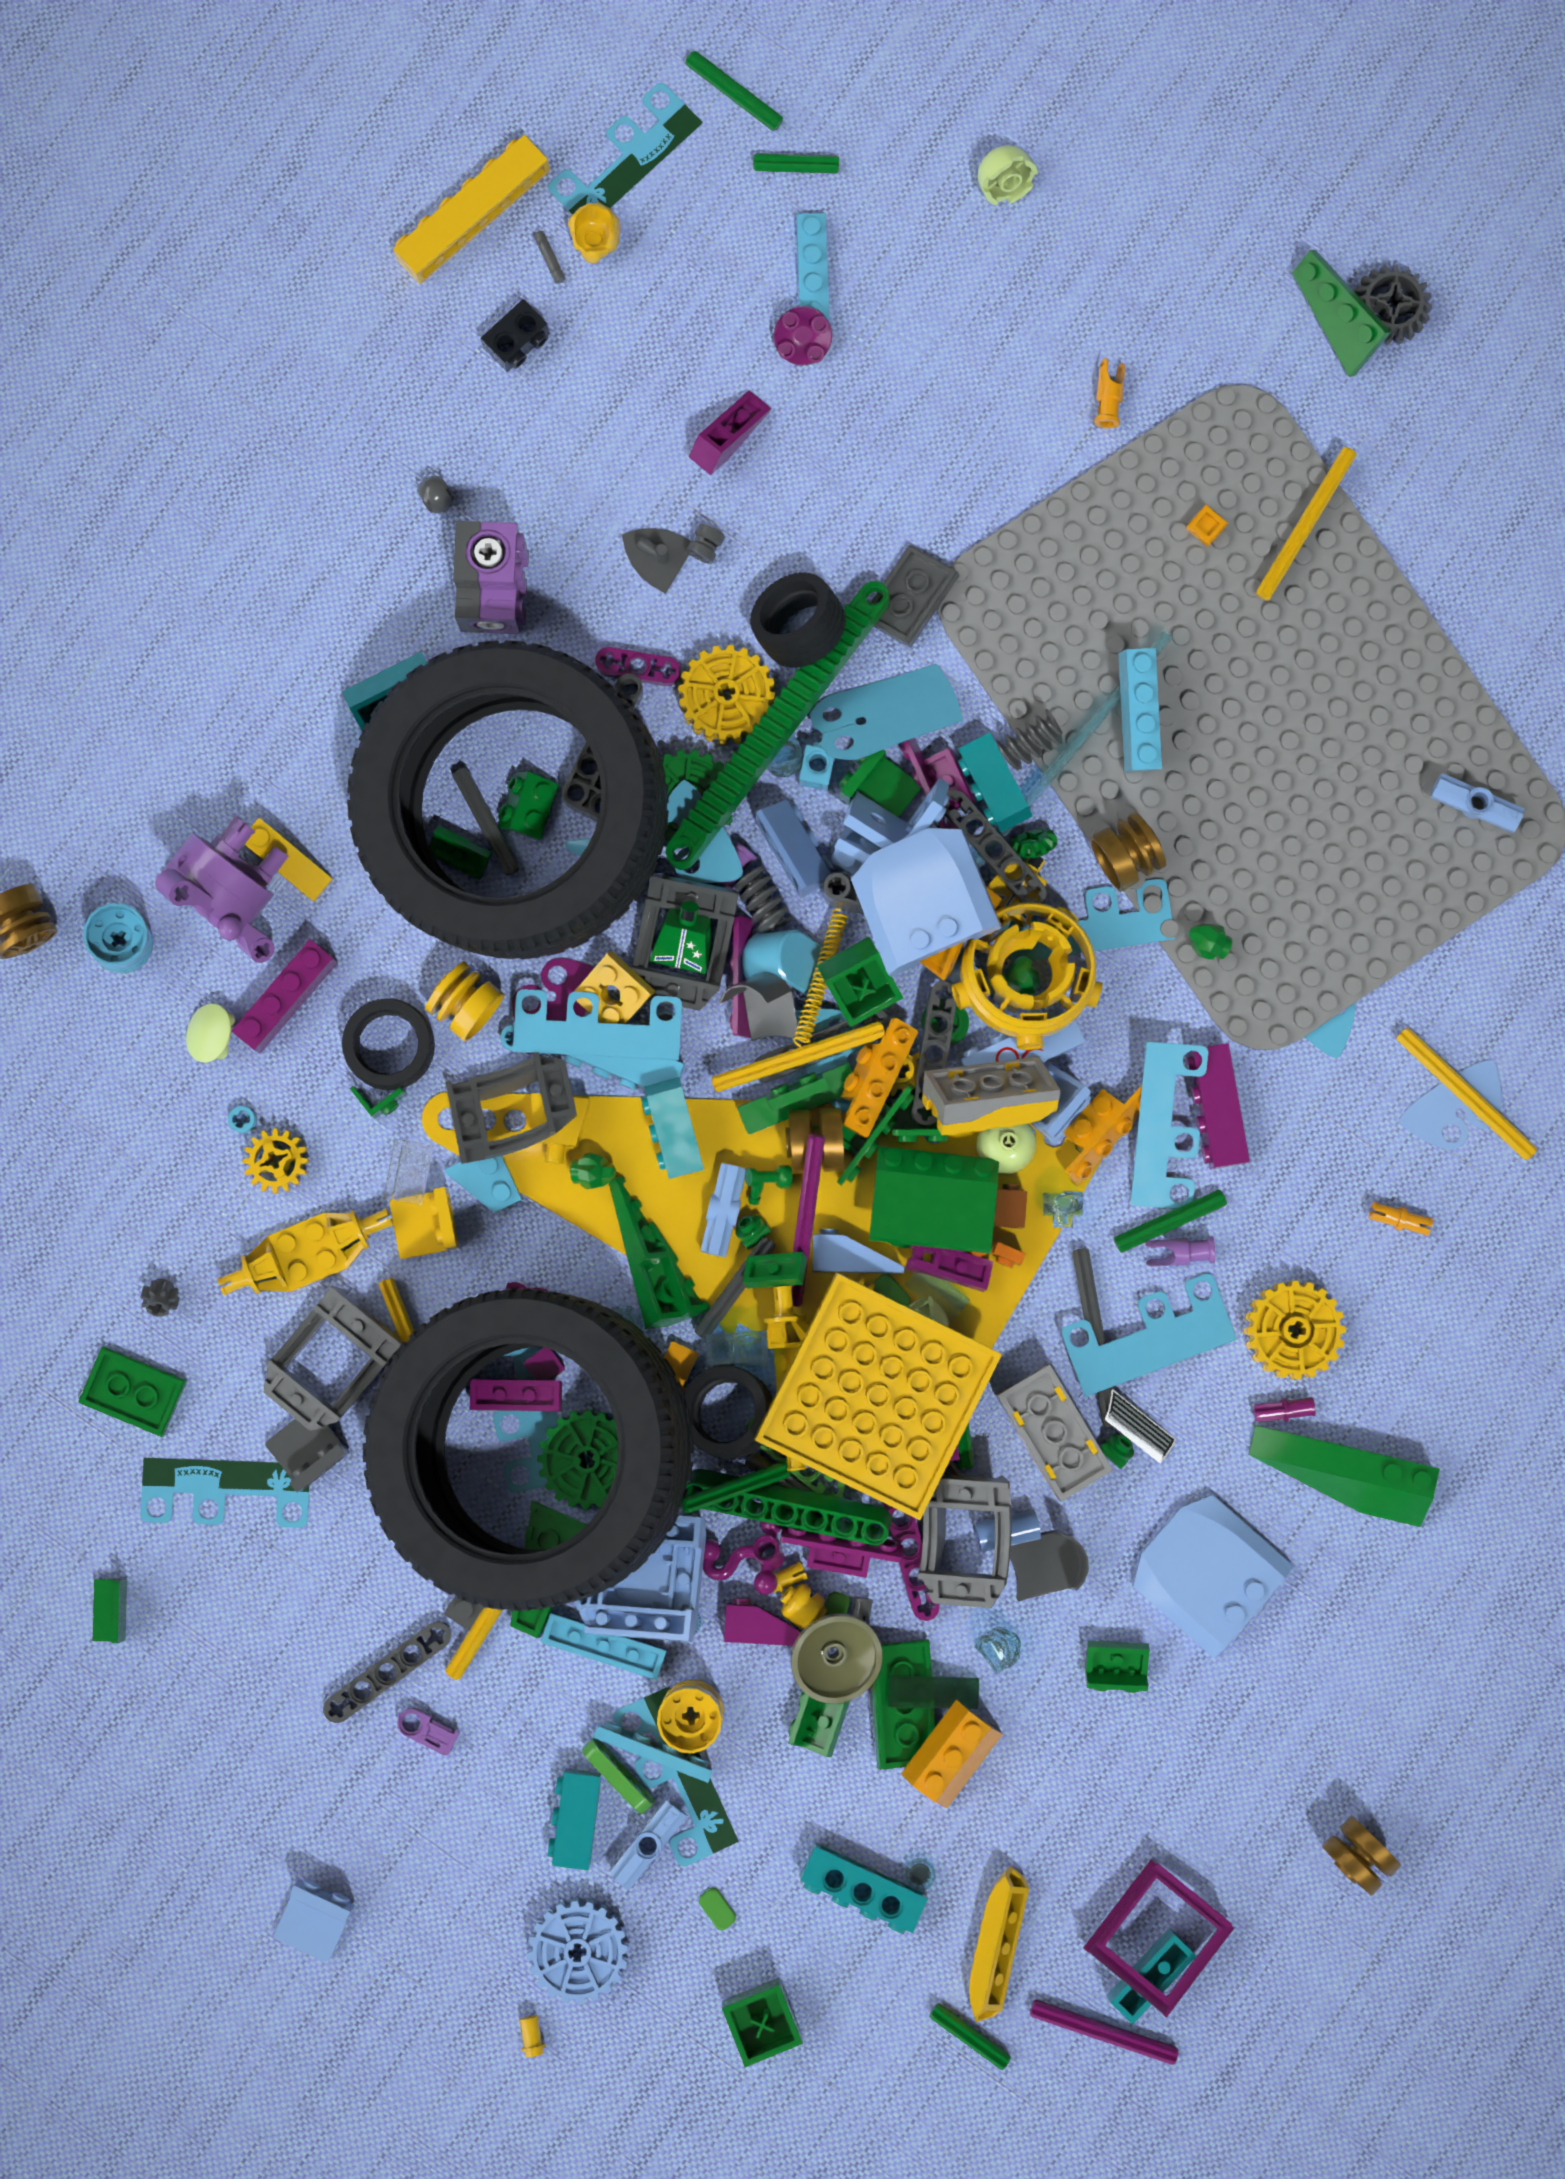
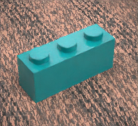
M990 732L958 748L962 756L958 763L965 777L970 774L973 777L975 783L970 786L978 801L984 799L988 808L984 809L983 812L992 826L997 824L1002 833L1033 817Z
M680 1077L644 1086L646 1097H642L641 1101L645 1115L651 1114L654 1124L649 1125V1130L653 1143L659 1142L661 1152L656 1153L660 1170L666 1169L669 1179L704 1170Z
M566 1768L563 1776L557 1777L555 1794L561 1795L559 1807L553 1808L551 1826H557L555 1838L549 1839L547 1857H553L552 1866L589 1871L602 1779L601 1773Z
M1169 1927L1132 1968L1163 1993L1197 1956ZM1120 1980L1106 1995L1109 2002L1132 2025L1151 2006L1147 2000L1123 1980Z

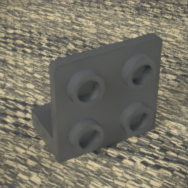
M296 1419L265 1443L267 1449L292 1479L289 1484L296 1492L305 1490L350 1453L329 1425L309 1431Z

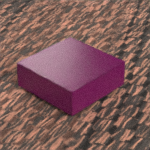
M545 1347L523 1362L535 1380H552L566 1370L554 1352Z

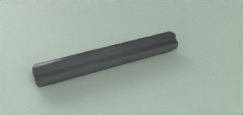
M465 767L456 770L452 776L504 874L506 876L512 875L519 870L513 854L468 770Z
M762 1237L749 1256L771 1254L775 1248V1243L767 1237ZM746 1260L695 1328L694 1332L702 1339L707 1340L746 1288L743 1284Z

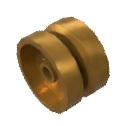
M1350 1816L1340 1827L1342 1833L1352 1844L1348 1847L1339 1837L1332 1835L1321 1847L1335 1861L1334 1864L1354 1884L1357 1883L1372 1897L1382 1886V1882L1372 1871L1371 1867L1374 1865L1384 1875L1391 1877L1402 1865L1353 1816Z

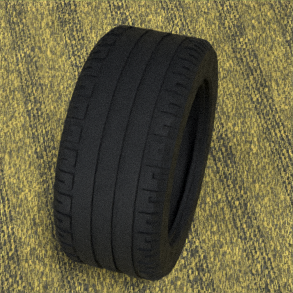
M498 640L478 642L476 646L468 644L452 649L453 652L449 654L446 652L429 659L428 664L424 666L420 664L406 674L407 678L403 682L398 681L386 693L388 697L384 702H379L370 715L373 718L369 724H365L358 739L361 742L359 747L354 750L350 765L353 769L352 774H349L347 793L350 794V800H347L348 820L352 821L350 831L354 846L358 847L359 852L357 855L364 870L369 873V879L379 894L385 897V901L398 914H401L405 920L426 934L460 949L495 958L531 959L540 958V956L558 954L565 952L570 947L580 946L588 942L594 935L597 937L611 927V923L615 920L618 921L630 909L629 905L633 900L637 901L646 888L644 885L653 875L658 864L656 862L658 855L662 853L666 839L664 833L668 827L669 811L667 810V804L669 803L668 785L665 782L666 774L662 759L659 757V751L652 735L633 707L605 678L585 663L559 650L554 651L551 647L535 643L526 644L524 641L505 640L504 643H499ZM515 710L538 711L556 716L579 729L591 748L600 775V814L588 846L566 873L534 892L502 898L484 897L467 893L443 872L429 848L423 827V793L428 775L436 758L457 733L486 716Z
M520 1288L490 1291L478 1294L474 1298L468 1297L456 1302L450 1309L444 1308L430 1317V1322L421 1324L410 1334V1340L407 1343L403 1342L391 1357L393 1359L391 1364L386 1365L378 1380L380 1383L378 1389H374L368 1407L371 1410L369 1416H366L363 1435H366V1443H363V1462H366V1470L364 1471L366 1487L372 1495L369 1499L375 1515L380 1517L381 1522L379 1524L388 1540H392L395 1543L394 1548L405 1562L410 1561L413 1570L426 1581H433L435 1587L449 1595L455 1594L458 1599L474 1605L481 1604L483 1607L498 1610L527 1611L571 1603L601 1593L626 1579L628 1575L638 1570L648 1561V1557L654 1554L666 1539L665 1535L671 1531L679 1516L678 1511L682 1507L681 1501L688 1492V1488H686L687 1481L691 1480L693 1467L691 1453H694L693 1435H690V1427L692 1426L690 1411L685 1406L684 1401L686 1397L680 1382L676 1381V1373L667 1358H663L661 1355L662 1351L649 1337L647 1338L640 1328L630 1320L623 1318L621 1314L599 1303L563 1293ZM530 1347H545L554 1350L582 1367L599 1385L608 1400L615 1418L618 1434L616 1474L610 1492L602 1507L593 1519L576 1535L562 1544L547 1550H532L513 1546L488 1534L477 1525L463 1509L454 1494L445 1462L447 1425L452 1409L463 1389L486 1365L513 1351Z

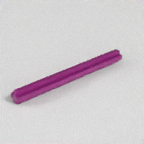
M814 1133L808 1136L793 1253L803 1252L807 1257L803 1285H792L794 1307H800L803 1302L825 1143L823 1135Z

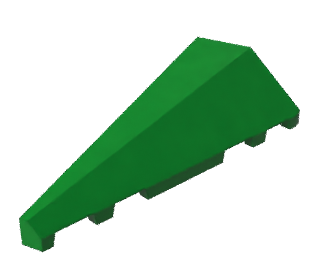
M624 1177L614 1178L609 1182L645 1330L669 1327L707 1312L710 1309L707 1301L701 1302L693 1290L695 1283L691 1278H685L676 1264L679 1261L654 1222L648 1223L640 1211L642 1204L638 1199L633 1200L624 1187L626 1182Z

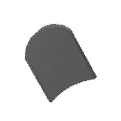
M766 972L755 974L731 986L722 994L718 1004L743 992L751 1041L768 1036L795 1038L798 1025L792 990L777 975Z
M1052 1532L1041 1535L1039 1540L1011 1546L1010 1560L1016 1576L1017 1601L1065 1589L1077 1591L1086 1580L1089 1571L1088 1556L1083 1546L1073 1537Z

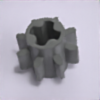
M166 1279L152 1280L150 1287L143 1286L140 1297L143 1299L142 1307H146V1311L153 1316L161 1317L168 1315L170 1309H177L180 1299L177 1296L179 1289L174 1288V1285Z

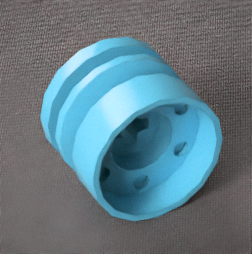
M110 903L97 908L89 915L84 925L83 940L87 951L102 968L112 973L127 974L138 970L148 961L153 951V936L149 926L134 908L125 904ZM116 937L121 939L124 937L127 943L124 946L121 944L117 945L114 940Z

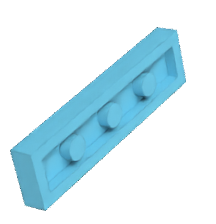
M826 213L797 214L799 306L815 308L823 313L829 321Z
M550 1613L541 1643L658 1680L667 1649L629 1637L587 1634L584 1631L583 1622Z
M606 1721L604 1726L598 1724L593 1738L704 1782H709L713 1772L712 1768L707 1767L709 1761L694 1755L691 1756L690 1760L679 1756V1751L666 1744H663L662 1748H658L650 1744L651 1738L639 1733H634L633 1737L621 1733L623 1727Z

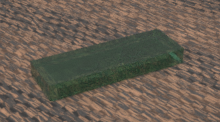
M889 1675L888 1707L949 1709L957 1699L969 1709H978L979 1678Z

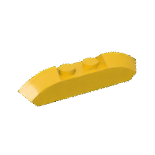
M1009 1866L995 1882L989 1894L980 1925V1934L974 1953L969 1982L970 2003L975 2022L995 2017L1002 2012L1029 1893L1026 1878L1012 1866Z

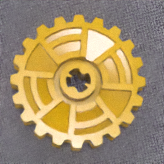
M719 645L713 646V651L709 654L705 650L700 652V659L698 661L691 659L688 663L689 672L683 671L681 675L683 684L678 686L679 697L682 698L679 700L681 712H685L684 719L687 725L693 724V731L698 736L704 733L706 741L712 743L714 739H719L720 745H726L728 740H733L735 745L741 744V738L753 732L754 725L759 724L761 716L765 715L768 707L774 704L775 693L772 692L775 690L774 680L769 678L770 670L767 665L760 666L761 658L756 654L750 657L748 649L742 647L740 651H735L734 645H727L726 650H721ZM724 690H729L731 694L730 700H725L723 696Z
M1288 1281L1287 1285L1283 1282L1273 1285V1291L1271 1289H1264L1260 1292L1262 1299L1251 1302L1250 1305L1253 1311L1246 1313L1244 1318L1249 1322L1248 1327L1243 1328V1334L1249 1336V1341L1245 1345L1247 1349H1253L1254 1354L1251 1358L1254 1362H1262V1369L1265 1372L1275 1371V1377L1286 1378L1289 1375L1290 1380H1301L1302 1375L1305 1378L1315 1377L1316 1370L1325 1372L1329 1369L1327 1362L1338 1359L1339 1355L1336 1353L1337 1348L1344 1347L1345 1342L1340 1339V1336L1346 1333V1326L1340 1325V1320L1344 1318L1343 1312H1336L1334 1307L1337 1305V1301L1334 1298L1327 1299L1325 1297L1326 1290L1323 1288L1314 1290V1284L1310 1282L1302 1283L1300 1286L1299 1281ZM1297 1323L1299 1326L1296 1328H1300V1335H1294L1292 1338L1290 1336L1292 1332H1288V1327Z

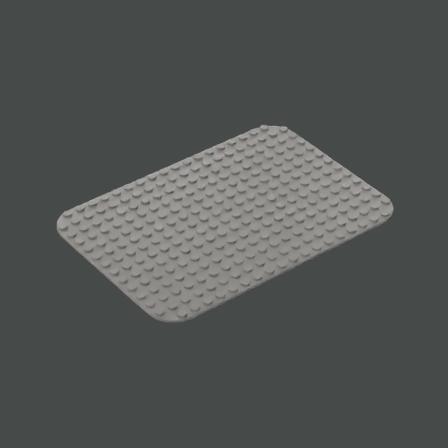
M1226 385L1204 394L963 553L950 566V568L958 571L960 576L938 607V616L946 635L1015 735V728H1019L1024 733L1026 732V721L1036 726V715L1046 720V709H1049L1062 731L1063 744L1058 746L1051 741L1052 751L1047 752L1041 747L1042 757L1037 758L1032 753L1031 757L1089 842L1092 836L1106 828H1110L1119 837L1117 822L1122 819L1128 823V815L1134 812L1138 813L1152 828L1161 844L1167 865L1159 871L1153 867L1154 873L1149 877L1144 875L1137 867L1139 882L1123 892L1137 912H1139L1136 889L1141 888L1147 880L1163 879L1166 882L1172 920H1166L1162 923L1161 933L1167 938L1175 936V939L1159 941V944L1212 1021L1228 1038L1253 1050H1278L1299 1041L1542 877L1560 859L1564 849L1565 809L1558 793L1340 484L1270 600L1265 601L1256 595L1258 587L1329 469L1287 409L1270 393L1249 385ZM1206 504L1228 522L1227 527L1209 547H1206L1185 529ZM1156 648L1162 769L1124 773L1118 653L1126 649ZM1443 773L1473 787L1486 788L1492 795L1524 808V815L1516 831L1510 833L1480 819H1470L1461 811L1431 799V791L1439 775ZM1472 797V806L1482 810L1483 802L1481 799ZM1156 885L1147 886L1143 891L1144 909L1148 913H1157L1162 907V891ZM1200 924L1223 926L1226 935L1232 938V946L1228 955L1224 959L1215 957L1214 960L1199 957L1192 948L1191 938L1188 936L1189 929Z

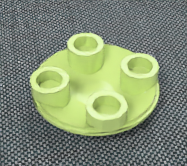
M213 1003L206 1004L195 1012L187 1028L186 1045L190 1055L196 1061L208 1063L215 1059L222 1060L227 1056L231 1029L235 1024L234 1015L227 1012L224 1007Z

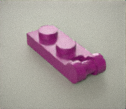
M910 1245L912 1254L911 1258L907 1259L905 1267L907 1270L930 1275L981 1292L987 1290L993 1261L952 1249ZM924 1253L932 1255L930 1263L923 1261Z

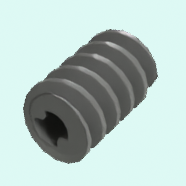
M1049 709L1045 710L1046 720L1042 719L1039 715L1035 716L1036 726L1026 721L1025 733L1019 728H1015V739L1005 734V745L996 740L1000 752L1014 769H1022L1021 760L1026 764L1032 763L1031 753L1037 758L1042 757L1041 747L1047 752L1052 751L1051 741L1058 746L1063 744L1062 731Z
M765 865L759 866L743 875L734 887L737 892H743L740 897L742 902H750L746 906L747 912H756L752 916V921L754 923L762 922L757 929L759 933H767L779 929L794 918H784L783 915L789 910L788 906L779 908L778 904L782 901L783 897L772 896L777 886H766L772 878L771 875L761 877L760 874L766 868Z

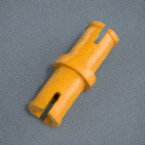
M1376 1201L1372 1203L1370 1208L1382 1212V1214L1369 1211L1368 1216L1369 1220L1392 1225L1395 1230L1401 1231L1406 1229L1423 1234L1424 1236H1428L1431 1230L1419 1224L1430 1227L1433 1225L1432 1217L1408 1212V1209L1402 1206L1394 1208Z

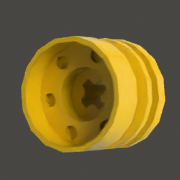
M465 961L461 962L441 979L433 990L425 1010L431 1015L438 1012L436 1019L440 1022L447 1020L452 1015L455 1016L449 1029L464 1042H467L492 1017L503 1001L505 994L490 981L477 989L476 985L481 975L479 972L474 971L468 976L471 966Z
M688 1679L678 1682L667 1691L658 1710L657 1726L660 1736L669 1747L682 1753H696L705 1750L715 1742L723 1724L724 1705L722 1698L713 1686L702 1680ZM689 1707H693L694 1712H699L695 1720H691L690 1715L685 1714Z

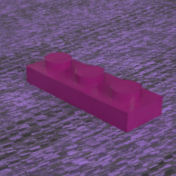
M471 1379L469 1410L562 1412L563 1381Z

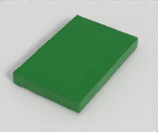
M102 1346L78 1403L157 1436L164 1437L187 1380Z

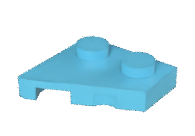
M503 1156L465 1164L459 1162L444 1169L449 1177L494 1213L523 1200Z

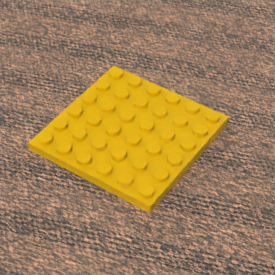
M836 1272L754 1440L921 1520L1002 1354Z

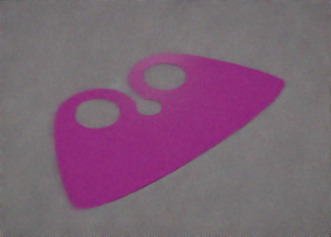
M564 958L552 959L546 963L541 972V981L549 991H553L557 995L555 1001L550 1002L547 1000L546 1020L566 1021L569 994L578 988L595 967ZM561 966L566 970L567 978L564 983L556 985L549 981L548 972L552 967ZM526 985L518 989V991L522 989L542 990L536 985ZM518 991L514 994L513 1000H512V1010H513L514 1021H515L516 994L518 993ZM539 999V1005L534 1010L522 1009L527 1014H535L541 1008V1001ZM577 1001L574 1002L573 1010L575 1014L582 1017L587 1010Z

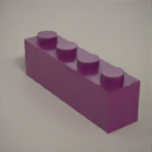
M309 939L231 1031L254 1051L261 1054L337 965V962Z
M1229 1043L1206 1047L1208 1050L1206 1073L1200 1077L1193 1076L1195 1086L1191 1087L1193 1104H1198L1200 1116L1196 1117V1123L1200 1134H1204L1205 1146L1201 1147L1204 1164L1209 1163V1168L1212 1170L1249 1163L1250 1159ZM1190 1051V1057H1186V1068L1196 1070L1202 1064V1057L1198 1052Z

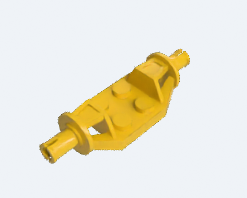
M387 1208L364 1218L358 1216L355 1209L350 1210L349 1213H322L271 1234L248 1255L244 1254L241 1256L242 1269L217 1278L218 1284L221 1286L232 1282L220 1289L224 1296L248 1285L252 1287L257 1295L262 1293V1291L294 1292L342 1272L352 1265L364 1249L370 1248L369 1235L394 1226L392 1218L379 1222V1220L389 1217L390 1213ZM357 1239L360 1240L359 1242H357L356 1244H354L353 1246L344 1251V1247L356 1241ZM275 1276L277 1278L269 1281L260 1282V1280Z
M792 1285L772 1287L775 1314L771 1318H763L764 1323H768L767 1348L774 1350L777 1391L809 1328V1325L805 1322L806 1315L793 1313ZM786 1324H792L801 1341L791 1342ZM786 1456L787 1471L807 1469L805 1464Z

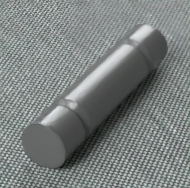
M544 231L537 232L533 237L537 245H539L538 248L552 274V278L555 284L561 283L566 278L563 271L560 270L561 267L547 241L548 239Z

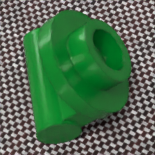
M758 1215L743 1217L738 1222L735 1230L736 1236L747 1250L771 1232L770 1228Z
M1111 1434L1099 1446L1103 1454L1120 1469L1134 1456L1133 1444L1125 1435Z

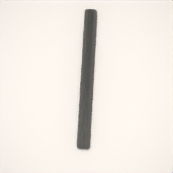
M1088 1248L1076 1249L1072 1255L1084 1320L1090 1322L1098 1345L1101 1346L1106 1344L1090 1253ZM1114 1387L1097 1393L1103 1426L1106 1428L1114 1427L1105 1420L1109 1409L1111 1390H1114Z

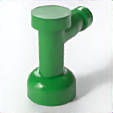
M779 1165L775 1171H757L755 1168H747L745 1180L746 1184L751 1186L748 1202L752 1205L760 1203V1195L763 1191L764 1183H775L780 1189H789L793 1178L791 1167L789 1165Z

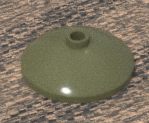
M848 1614L823 1616L806 1626L797 1637L791 1652L792 1674L801 1690L817 1701L836 1704L853 1700L871 1687L880 1672L882 1665L880 1641L874 1630L860 1618ZM832 1647H836V1648H837V1650H836L835 1653H833V1654H828V1653H827L830 1648H832Z

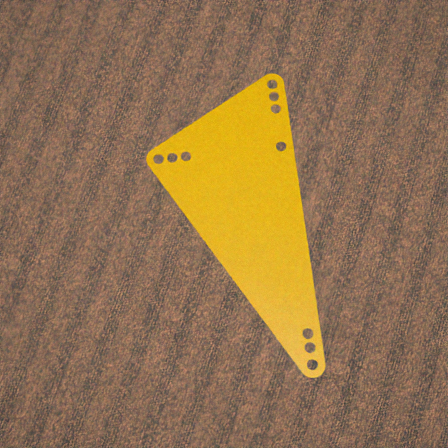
M443 1092L431 1098L424 1107L422 1125L431 1140L460 1156L455 1128L446 1130L438 1123L439 1113L445 1108H450L448 1092ZM505 1094L480 1101L482 1109H489L496 1116L494 1127L486 1131L488 1142L511 1137L533 1129L531 1094ZM573 1095V1097L588 1098L590 1100V1107L578 1148L565 1147L563 1164L545 1162L547 1145L534 1144L525 1149L503 1155L520 1193L627 1256L609 1183L603 1187L586 1189L581 1184H573L571 1180L570 1167L572 1160H579L585 1153H593L606 1158L616 1168L614 1178L624 1177L626 1180L624 1187L633 1200L638 1199L642 1204L640 1211L648 1223L654 1222L679 1261L676 1264L685 1278H691L695 1283L693 1290L699 1299L703 1302L707 1301L710 1306L714 1304L747 1259V1256L750 1255L758 1244L756 1243L747 1250L736 1236L737 1224L743 1217L758 1215L770 1228L771 1232L765 1237L775 1243V1248L771 1254L793 1253L803 1174H792V1184L789 1189H780L775 1183H764L758 1205H752L748 1202L751 1186H748L745 1180L740 1195L741 1206L736 1227H733L726 1258L701 1252L703 1236L708 1222L706 1220L711 1195L715 1192L721 1163L739 1166L746 1170L747 1168H755L757 1171H775L779 1165H789L792 1169L791 1158H787L785 1128L789 1127V1119L753 1134H748L737 1106L752 1100L685 1099L704 1170L669 1179L666 1169L660 1170L656 1153L661 1152L659 1142L653 1143L649 1125L654 1124L651 1114L645 1115L641 1101L642 1097ZM831 1103L809 1111L813 1126H818L820 1109L835 1108ZM511 1110H519L526 1117V1124L520 1131H509L504 1125V1117ZM847 1111L844 1112V1113L841 1112L842 1121H843V1119H844V1117H845ZM1029 1123L1036 1135V1152L1032 1161L1018 1172L1012 1174L998 1173L997 1189H1002L1003 1184H1014L1021 1186L1020 1191H1028L1025 1228L994 1227L992 1239L995 1242L1002 1243L1026 1254L1020 1266L1014 1264L1013 1268H1008L995 1262L997 1257L994 1255L986 1254L981 1258L993 1261L988 1288L986 1291L981 1292L930 1275L911 1272L905 1268L907 1259L911 1258L912 1250L910 1248H900L887 1242L869 1240L878 1147L869 1159L863 1156L858 1166L862 1169L852 1183L846 1180L841 1186L837 1181L855 1158V1155L844 1148V1171L824 1172L821 1164L803 1302L800 1307L793 1306V1313L806 1315L805 1322L810 1326L821 1304V1300L824 1298L836 1272H812L813 1234H819V1229H837V1235H845L904 1266L903 1274H884H890L910 1296V1304L921 1297L928 1301V1296H931L946 1312L949 1328L992 1349L1102 1159L1093 1168L1092 1174L1076 1186L1071 1182L1065 1170L1083 1150L1066 1137L1061 1146L1051 1147L1045 1143L1043 1135ZM891 1130L887 1135L881 1132L875 1140L879 1146L979 1157L976 1150L979 1131L947 1135V1141H941L937 1144L929 1143L924 1136H917L916 1142L897 1141V1136L891 1135ZM1004 1137L1003 1143L1007 1141L1006 1137ZM924 1253L923 1261L930 1263L932 1255ZM837 1272L847 1278L852 1277L853 1281L857 1283L863 1278L865 1287L873 1284L883 1274ZM772 1287L745 1288L726 1315L767 1339L768 1323H764L763 1318H771L775 1314ZM786 1324L791 1342L801 1341L792 1324Z

